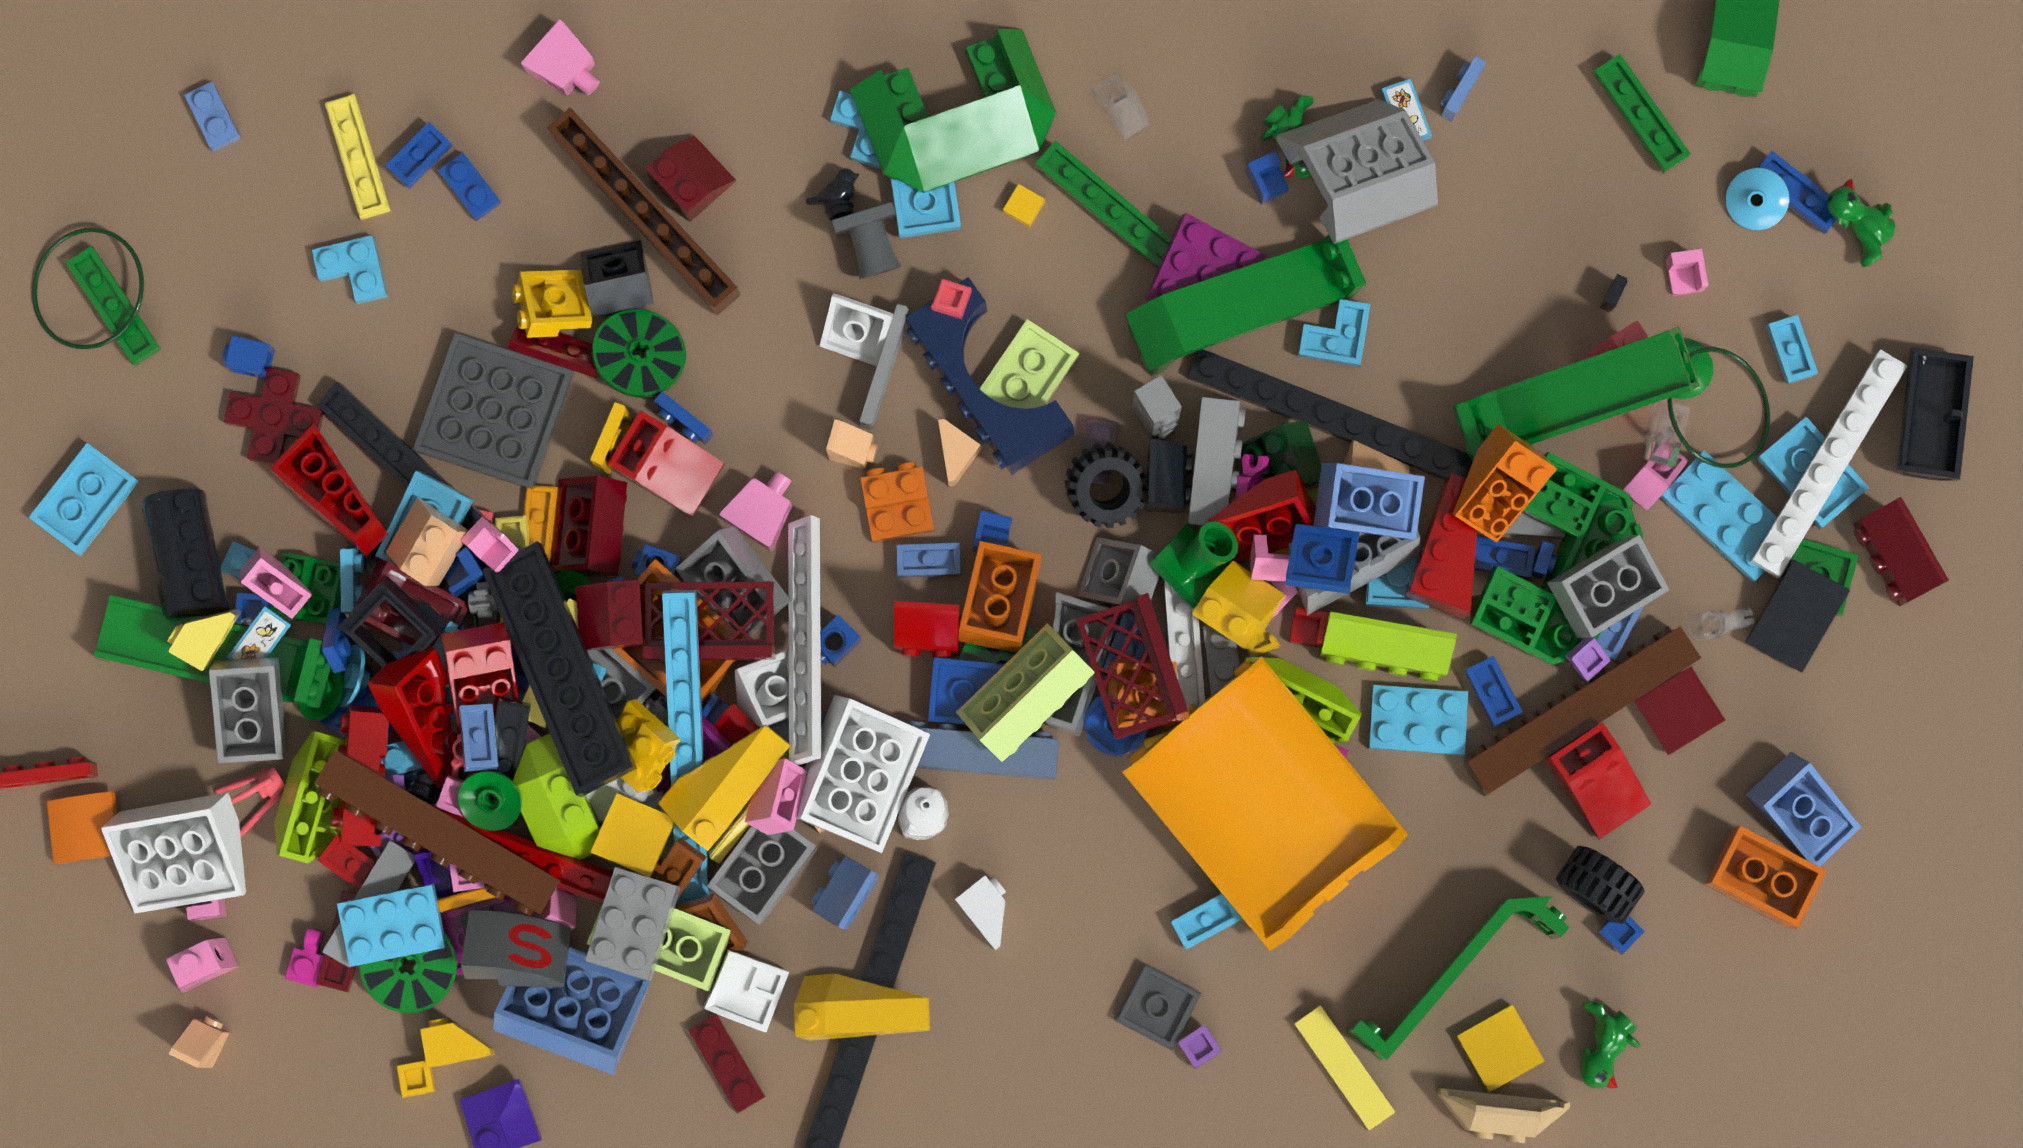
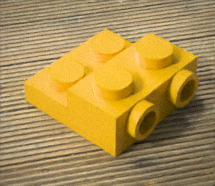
M581 270L520 272L517 284L512 286V299L514 303H520L521 310L518 311L517 322L519 329H525L527 338L558 336L560 329L591 328L593 320Z
M637 699L627 702L617 722L637 769L621 778L639 793L645 790H652L660 783L662 779L661 773L665 766L674 758L676 754L675 748L680 738Z

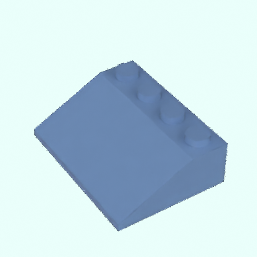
M569 947L564 987H506L494 1012L493 1031L614 1075L628 1044L651 981L586 962L587 953Z

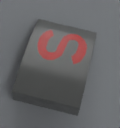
M469 910L461 961L465 979H497L499 986L564 987L571 929L554 922L520 914Z

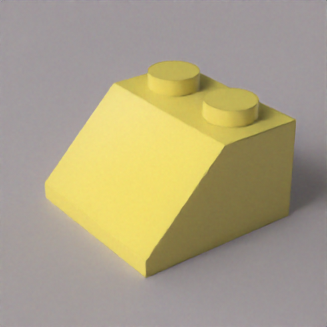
M232 609L192 619L185 624L180 623L179 626L175 627L167 641L172 644L168 652L201 671L205 670L212 662L241 611Z

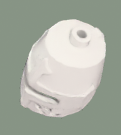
M915 787L911 791H907L898 812V823L904 838L925 840L944 830L949 813L947 800L943 792L938 788Z

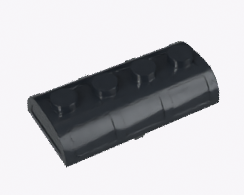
M1910 348L1896 473L1903 476L1935 481L1960 480L1974 356Z
M188 488L160 491L147 496L142 501V513L162 612L166 619L205 616L229 610L206 501V493L201 489Z

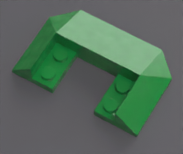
M997 29L995 37L965 48L966 56L983 98L928 117L908 67L887 75H883L880 69L850 89L851 96L884 176L893 180H900L913 186V189L926 193L946 186L949 183L957 182L1039 153L1056 115V110L1022 29Z
M1546 452L1544 456L1557 470L1523 512L1565 533V537L1562 539L1556 553L1557 559L1552 573H1547L1541 588L1499 566H1493L1481 594L1472 596L1470 624L1550 665H1555L1567 659L1565 655L1584 638L1576 637L1547 582L1623 536L1640 534L1643 539V533L1640 524L1636 523L1631 508L1633 503L1630 494L1564 459ZM1600 633L1594 636L1596 640H1598Z

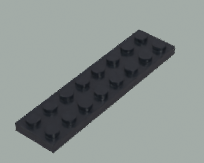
M536 541L519 550L498 573L490 567L483 569L484 577L576 796L581 798L637 769L542 544Z

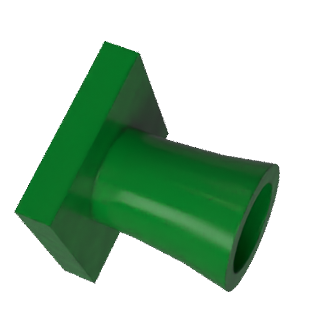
M1207 522L1201 527L1199 532L1187 523L1154 557L1149 565L1194 609L1207 588L1229 565L1228 561L1236 556L1238 542L1231 529L1220 522Z

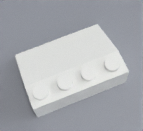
M834 695L821 727V759L806 763L804 768L808 771L797 819L882 853L930 734L855 700Z
M228 792L120 811L101 827L134 913L243 896L246 893L239 820Z

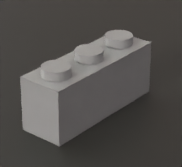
M1160 375L1134 391L1131 409L1150 439L1159 437L1162 440L1176 431L1175 427L1178 425L1182 407L1163 376Z

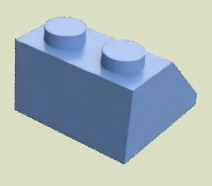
M845 856L842 861L836 859L827 874L832 879L826 889L820 886L811 903L815 905L812 912L847 932L879 876L872 870Z

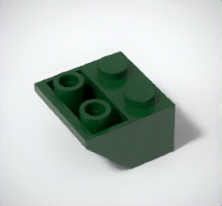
M1307 420L1283 423L1242 443V458L1244 454H1254V466L1258 463V456H1268L1269 466L1260 477L1267 479L1296 470L1306 488L1319 483L1322 465Z

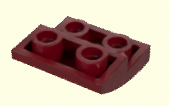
M1692 666L1634 701L1668 755L1726 720Z

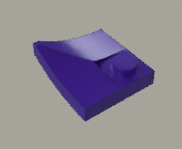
M520 1079L460 1099L474 1148H521L542 1140Z

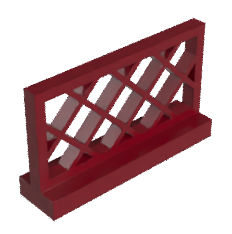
M773 581L645 583L644 660L665 661L664 640H653V627L663 619V611L661 612L653 604V590L696 589L706 597L697 607V614L709 602L722 613L710 627L697 616L698 622L706 629L698 638L699 661L775 660ZM703 589L715 590L710 595H708ZM722 589H730L738 597L726 611L713 600ZM735 589L747 590L742 595H740ZM753 589H766V602L758 611L744 599ZM741 602L754 613L742 627L729 616ZM765 609H766V619L761 615V613H762ZM653 610L658 614V616L654 620ZM757 617L766 625V639H753L745 632V629ZM725 618L738 629L729 640H721L713 632ZM711 634L716 640L704 639ZM741 634L747 638L736 640Z
M1148 593L1136 596L1134 601L1076 619L1091 668L1095 672L1094 677L1115 740L1175 720L1178 723L1189 719V711ZM1133 610L1136 622L1131 631L1115 624L1120 614ZM1112 617L1110 622L1105 619ZM1099 622L1107 626V629L1101 640L1098 641L1087 635L1085 625ZM1138 627L1142 637L1135 634ZM1112 629L1128 636L1120 651L1104 644ZM1132 639L1145 645L1146 651L1141 661L1125 654ZM1090 643L1097 646L1094 653ZM1101 649L1117 656L1110 671L1097 665L1096 658ZM1148 657H1149L1151 666L1145 664V662H1146V660H1147ZM1122 658L1137 665L1130 681L1114 673ZM1142 668L1155 674L1156 681L1151 690L1135 684ZM1100 672L1107 675L1104 683ZM1111 678L1127 685L1120 701L1107 695L1106 688ZM1158 686L1162 696L1155 693ZM1131 688L1148 695L1141 710L1124 703ZM1154 698L1165 704L1168 714L1154 718L1144 712L1151 699ZM1110 702L1117 705L1114 712L1112 710ZM1121 708L1137 715L1132 726L1119 730L1116 717ZM1141 718H1144V719L1148 720V721L1139 723L1140 720H1141Z

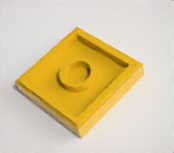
M614 402L590 459L597 471L607 475L611 471L608 462L633 420L626 407Z
M616 793L591 849V853L651 878L675 822L669 815Z
M1513 1005L1504 1008L1456 1035L1488 1093L1545 1062Z

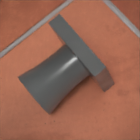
M892 202L832 220L835 236L850 232L858 264L859 280L901 267L892 250L882 223L883 221L895 218L896 213Z

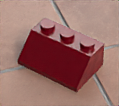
M598 475L559 479L550 565L554 573L563 570H573L585 576L618 575L621 562V541L624 531V511L627 501V482Z
M1902 497L1897 498L1853 524L1855 527L1854 535L1858 543L1863 547L1866 546L1871 555L1869 560L1872 568L1877 574H1882L1887 583L1885 589L1888 596L1893 602L1897 601L1899 606L1949 581Z

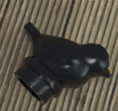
M847 168L841 169L835 179L823 188L817 196L806 199L807 205L825 206V213L829 216L830 221L854 214V204L851 200L855 195L854 183L859 177V173H854Z
M424 768L409 775H404L406 791L424 802L431 804L435 796L442 791L441 788L435 785Z

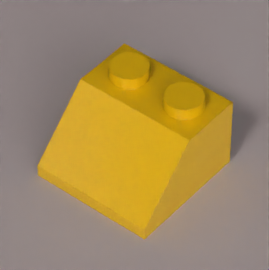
M1232 561L1207 588L1192 615L1242 648L1250 649L1256 645L1286 597V594L1265 580H1251V571L1236 561Z

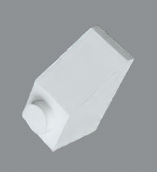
M984 876L957 897L955 901L996 951L1001 946L1005 899L1002 895L1006 891L995 877L989 881Z

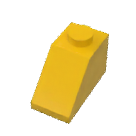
M447 1018L428 1021L429 1028L420 1029L427 1068L495 1055L493 1047L458 1023L448 1024Z

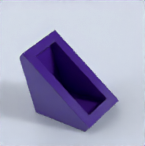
M426 849L419 850L418 852L414 851V857L424 885L434 883L437 900L461 893V891L453 892L450 864L445 868L430 859L432 853Z

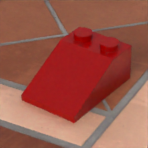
M1296 470L1263 480L1209 518L1208 522H1220L1231 529L1238 542V551L1236 556L1230 560V563L1232 561L1239 563L1249 560L1254 535H1267L1268 553L1288 548V544L1293 541L1296 524L1313 526L1316 505Z
M895 601V651H901V656L920 657V652L932 653V658L951 659V654L958 655L961 621L959 605Z

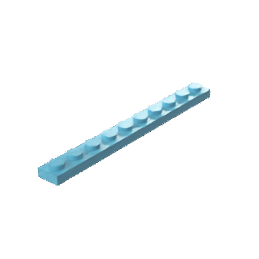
M696 590L663 591L662 593L668 728L680 738L675 748L676 754L670 761L671 786L680 776L704 764ZM674 824V845L682 838L706 856V859L678 899L677 905L710 895V888L707 887L709 884L708 851Z

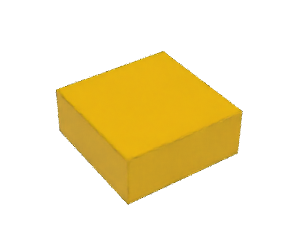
M1018 184L1003 208V213L1030 228L1044 205L1045 199Z
M426 1060L397 1066L402 1098L436 1092L432 1068H427Z

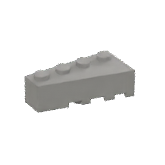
M1202 397L1188 524L1204 525L1208 522L1209 518L1232 503L1230 502L1231 490H1236L1237 477L1239 476V471H1234L1235 458L1241 459L1243 441L1237 439L1238 427H1244L1246 408H1241V401Z
M1418 530L1416 540L1359 532L1350 592L1419 556L1420 535ZM1292 543L1288 544V555H1290ZM1297 587L1307 615L1346 595L1345 593Z
M1056 592L1053 629L1091 668L1076 619L1109 608ZM1112 617L1106 618L1105 620L1110 622ZM1120 617L1117 618L1115 622L1116 625L1118 624ZM1094 622L1085 625V629L1089 637L1100 641L1107 626ZM1114 629L1111 630L1104 644L1111 645L1115 633ZM1090 643L1094 653L1097 646ZM1101 649L1096 658L1098 666L1103 668L1108 651ZM1094 674L1084 686L1078 688L1065 701L1060 709L1056 710L1045 720L1049 727L1080 737L1086 712L1091 705L1097 687Z

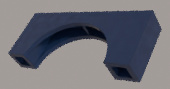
M967 277L958 283L972 289L962 320L933 311L931 308L932 300L906 317L908 329L905 332L915 346L920 344L926 353L922 354L930 369H938L942 375V378L939 380L949 395L954 393L960 402L957 403V407L965 419L972 418L977 427L974 431L984 445L989 442L995 451L992 453V457L999 468L1002 470L1006 467L1010 474L1013 475L1074 435V427L1056 400L1037 408H1014L993 400L974 383L964 363V348L971 328L988 311L985 299L970 278Z

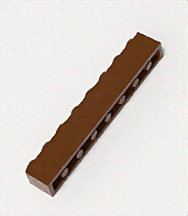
M571 107L547 127L554 141L717 316L740 296L738 287Z
M1668 626L1653 636L1656 642L1647 648L1641 643L1628 651L1626 654L1629 659L1620 665L1617 660L1606 665L1600 670L1603 676L1595 681L1591 679L1589 681H1581L1574 686L1576 693L1567 699L1564 694H1561L1548 702L1547 705L1550 709L1545 713L1539 715L1536 710L1520 720L1524 726L1515 732L1510 727L1494 737L1497 743L1486 749L1483 744L1468 753L1467 755L1471 760L1463 765L1482 794L1486 796L1701 659V656L1681 626L1673 631Z
M335 749L314 782V785L319 787L316 793L331 802H334L336 798L347 803L346 811L362 819L364 814L376 820L373 826L388 835L392 831L404 836L401 841L403 844L417 852L421 847L432 853L430 859L445 868H447L449 863L461 869L458 873L460 877L472 884H475L477 879L488 885L486 892L502 901L505 896L516 901L514 908L530 917L533 912L541 915L560 882L557 878Z

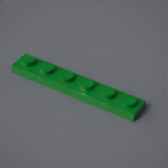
M1055 140L1035 163V167L1158 269L1171 237Z

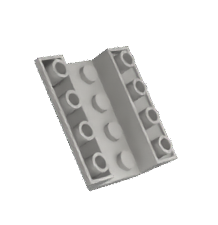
M1378 99L1284 132L1276 137L1290 164L1301 160L1304 161L1323 195L1328 207L1321 214L1320 219L1334 244L1433 208L1438 204L1435 161L1406 110L1386 101Z

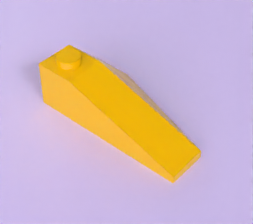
M765 724L734 743L727 750L706 760L701 766L680 776L659 800L658 804L682 832L708 851L739 814L790 747V744Z
M835 973L804 976L794 1003L795 1037L811 1041L930 1031L929 998Z

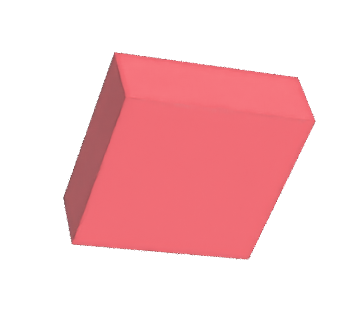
M941 279L931 308L933 311L962 320L972 289L965 285Z

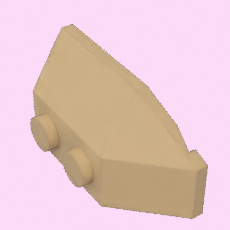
M1437 1088V1096L1465 1130L1474 1131V1138L1493 1140V1134L1496 1133L1505 1134L1506 1141L1525 1143L1526 1137L1535 1138L1570 1109V1102Z

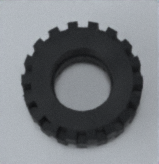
M1106 443L1105 447H1101L1100 444L1092 445L1093 449L1090 451L1087 448L1080 451L1083 455L1079 459L1075 456L1071 461L1073 467L1067 468L1066 471L1068 480L1065 481V488L1068 492L1067 497L1082 519L1086 522H1092L1094 526L1100 527L1101 524H1104L1106 528H1114V523H1119L1120 526L1127 524L1125 519L1130 516L1133 520L1137 516L1135 512L1137 508L1143 509L1145 505L1143 497L1148 496V489L1146 488L1148 480L1143 472L1144 469L1131 453H1128L1126 449L1120 446L1116 448L1113 444ZM1105 470L1119 471L1123 476V486L1117 496L1107 501H1098L1090 496L1089 487L1091 481L1098 473Z
M1577 846L1555 878L1559 886L1578 903L1598 916L1618 924H1623L1645 892L1639 880L1630 872L1600 852L1584 846Z

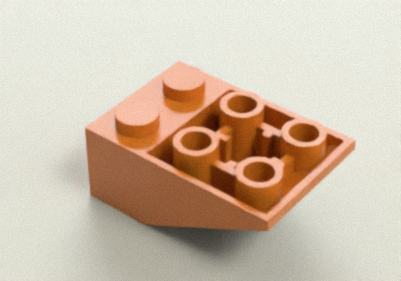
M1498 424L1478 448L1453 515L1497 543L1557 468L1538 449Z

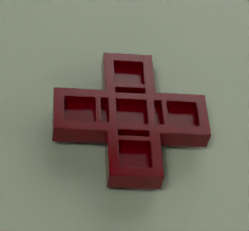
M268 368L261 398L230 392L223 422L227 425L253 429L247 456L248 460L273 465L283 455L287 436L300 438L313 423L320 431L324 412L321 409L295 404L301 375L298 373Z

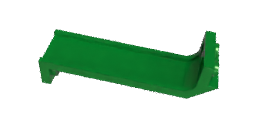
M1714 0L1709 42L1705 57L1696 75L1695 86L1704 87L1710 91L1731 92L1741 97H1756L1758 92L1763 91L1773 53L1779 0Z
M1328 234L1322 241L1163 294L1126 313L1125 316L1128 321L1129 333L1136 340L1140 349L1141 362L1150 371L1151 376L1163 373L1172 362L1190 353L1338 303L1340 299L1352 298L1366 285V281L1348 239L1334 244Z
M1677 326L1659 334L1499 388L1452 406L1456 422L1465 440L1467 453L1473 463L1478 448L1498 424L1532 445L1692 391L1700 385L1680 327Z
M109 595L106 613L93 656L101 661H113L210 684L209 669L213 662L229 660L227 658L249 627L234 624L210 665L201 671L169 653L168 651L172 644L167 641L177 625L179 626L180 623L185 624L192 619L203 616L166 619L163 616L161 606ZM283 636L267 657H279L283 702L315 708L321 707L326 681L328 680L331 668L322 651L323 641L311 638L309 641Z
M1553 896L1515 898L1500 901L1383 1038L1380 1037L1383 1031L1370 1020H1365L1364 1022L1361 1020L1354 1021L1346 1031L1379 1060L1383 1058L1388 1060L1512 914L1525 916L1551 939L1562 937L1570 928L1564 922L1567 919L1566 916L1554 906H1551V908L1545 906Z

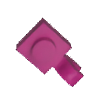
M1254 454L1243 455V476L1237 477L1235 500L1265 479L1260 477V475L1269 466L1268 456H1258V463L1254 466Z
M313 928L307 930L304 939V949L297 947L293 949L285 979L312 987L319 986L316 983L324 955L318 954L323 940L324 931Z

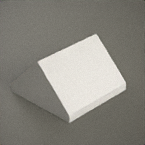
M833 293L820 347L877 366L893 319V313Z
M789 650L776 654L775 660H760L735 670L737 707L757 726L762 727L765 724L769 726L789 718Z

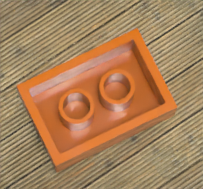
M980 541L959 627V641L1017 653L1023 647L1041 569L1042 554Z
M1742 826L1732 828L1704 885L1791 930L1800 927L1827 870Z

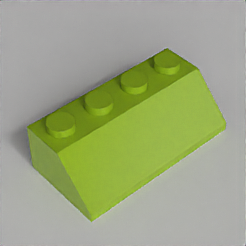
M1330 612L1319 657L1326 658L1325 663L1344 666L1346 661L1357 663V668L1361 670L1375 671L1376 667L1388 669V674L1407 677V672L1420 674V680L1438 682L1439 678H1445L1448 674L1457 634Z

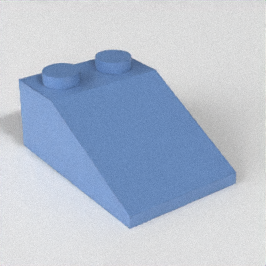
M1322 463L1313 526L1416 540L1425 476L1340 463Z
M1790 752L1746 794V797L1786 842L1802 858L1819 867L1861 828L1810 762L1793 752Z

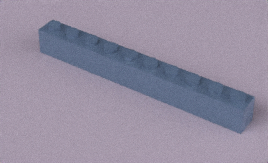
M821 713V727L826 717V714ZM789 718L768 726L789 743ZM907 722V724L930 734L917 766L919 769L1056 780L1059 739H1053L1052 733L1034 732V737H1028L1015 753L1009 755L1002 762L971 730L970 732L958 731V726L952 724H939V729L926 728V723Z

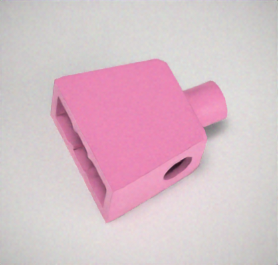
M560 19L521 62L527 74L565 96H568L576 86L585 94L590 95L600 83L598 79L589 73L595 65L593 57Z
M778 471L774 473L767 485L753 478L721 511L719 516L724 522L730 526H735L741 533L772 552L792 509L791 501L782 496L792 481Z
M226 938L205 940L166 959L175 982L182 993L239 967ZM215 950L218 951L221 960H220V959L218 958V956L216 955Z

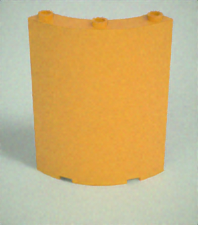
M1261 656L1252 664L1246 660L1233 671L1236 676L1197 708L1194 704L1187 707L1189 719L1179 722L1147 750L1141 747L1128 758L1132 764L1122 773L1267 949L1272 951L1290 939L1314 915L1313 911L1324 901L1329 902L1348 886L1350 879L1362 870L1364 872L1381 859L1396 850L1408 836V833Z

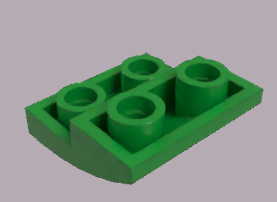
M283 552L281 563L312 593L311 597L292 619L326 625L329 610L339 608L341 605L340 562ZM271 604V610L281 617L290 618Z

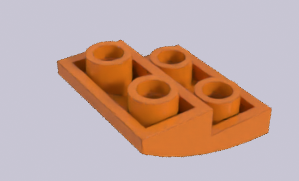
M115 791L47 801L53 864H66L112 856L101 827L117 814Z

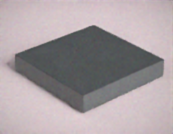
M1144 963L1115 1021L1173 1051L1202 993Z

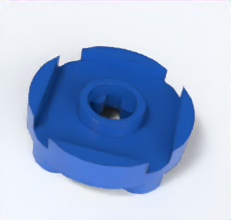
M1101 696L1091 703L1085 715L1084 730L1088 741L1096 750L1106 755L1123 756L1139 747L1146 736L1147 730L1115 740L1113 732L1109 730L1110 723L1107 722L1108 716Z

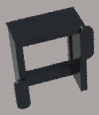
M388 576L337 628L352 638L383 668L388 663L397 659L361 624L385 599L423 634L401 658L425 650L447 625L446 620L429 604L421 602L418 605Z

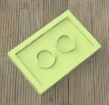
M1027 319L980 387V390L993 400L1006 406L1022 409L1044 406L1079 357V353Z

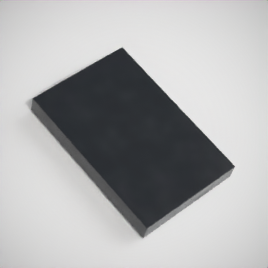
M1792 559L1745 642L1790 667L1803 672L1849 594L1850 589Z

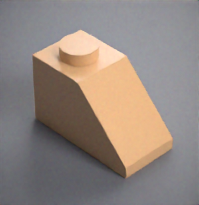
M835 419L826 451L830 461L866 470L868 462L873 463L875 460L878 445L873 444L874 438L872 434Z
M206 1016L204 1020L193 1019L173 1045L169 1055L197 1068H213L229 1032L221 1029L223 1026L222 1022Z

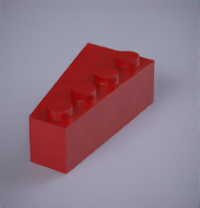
M314 423L270 467V470L286 488L365 556L388 535L351 476Z
M1451 473L1444 481L1404 597L1464 619L1471 612L1477 530L1453 515L1466 478Z
M347 706V714H341L340 733H345L344 745H338L337 751L385 778V764L381 763L382 758L387 756L389 721L379 707ZM338 799V808H332L331 827H336L335 830L342 845L380 847L381 835H378L376 828L373 826L376 820L364 814L362 819L345 810L347 803Z

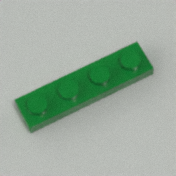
M1621 54L1594 70L1593 75L1663 174L1689 158L1691 153Z
M91 245L65 263L114 335L127 323L134 311V306L96 249ZM137 314L130 327L116 339L134 366L161 350V347L139 314Z

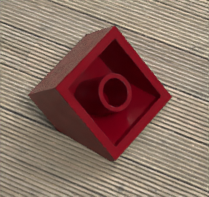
M695 136L668 147L645 168L650 180L690 222L736 182V179Z
M639 580L610 581L576 586L578 630L587 650L644 646Z

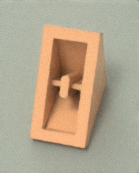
M941 419L938 422L948 486H955L981 451V445L947 420Z

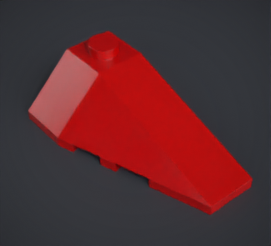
M428 648L388 663L368 682V685L382 713L435 785L442 789L447 776L452 775L451 762L454 760L452 746L457 740V733L451 729L449 714L453 713L452 703L447 702L445 686L449 685L447 673L436 649Z

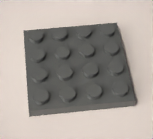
M454 332L413 450L417 453L533 490L574 372Z

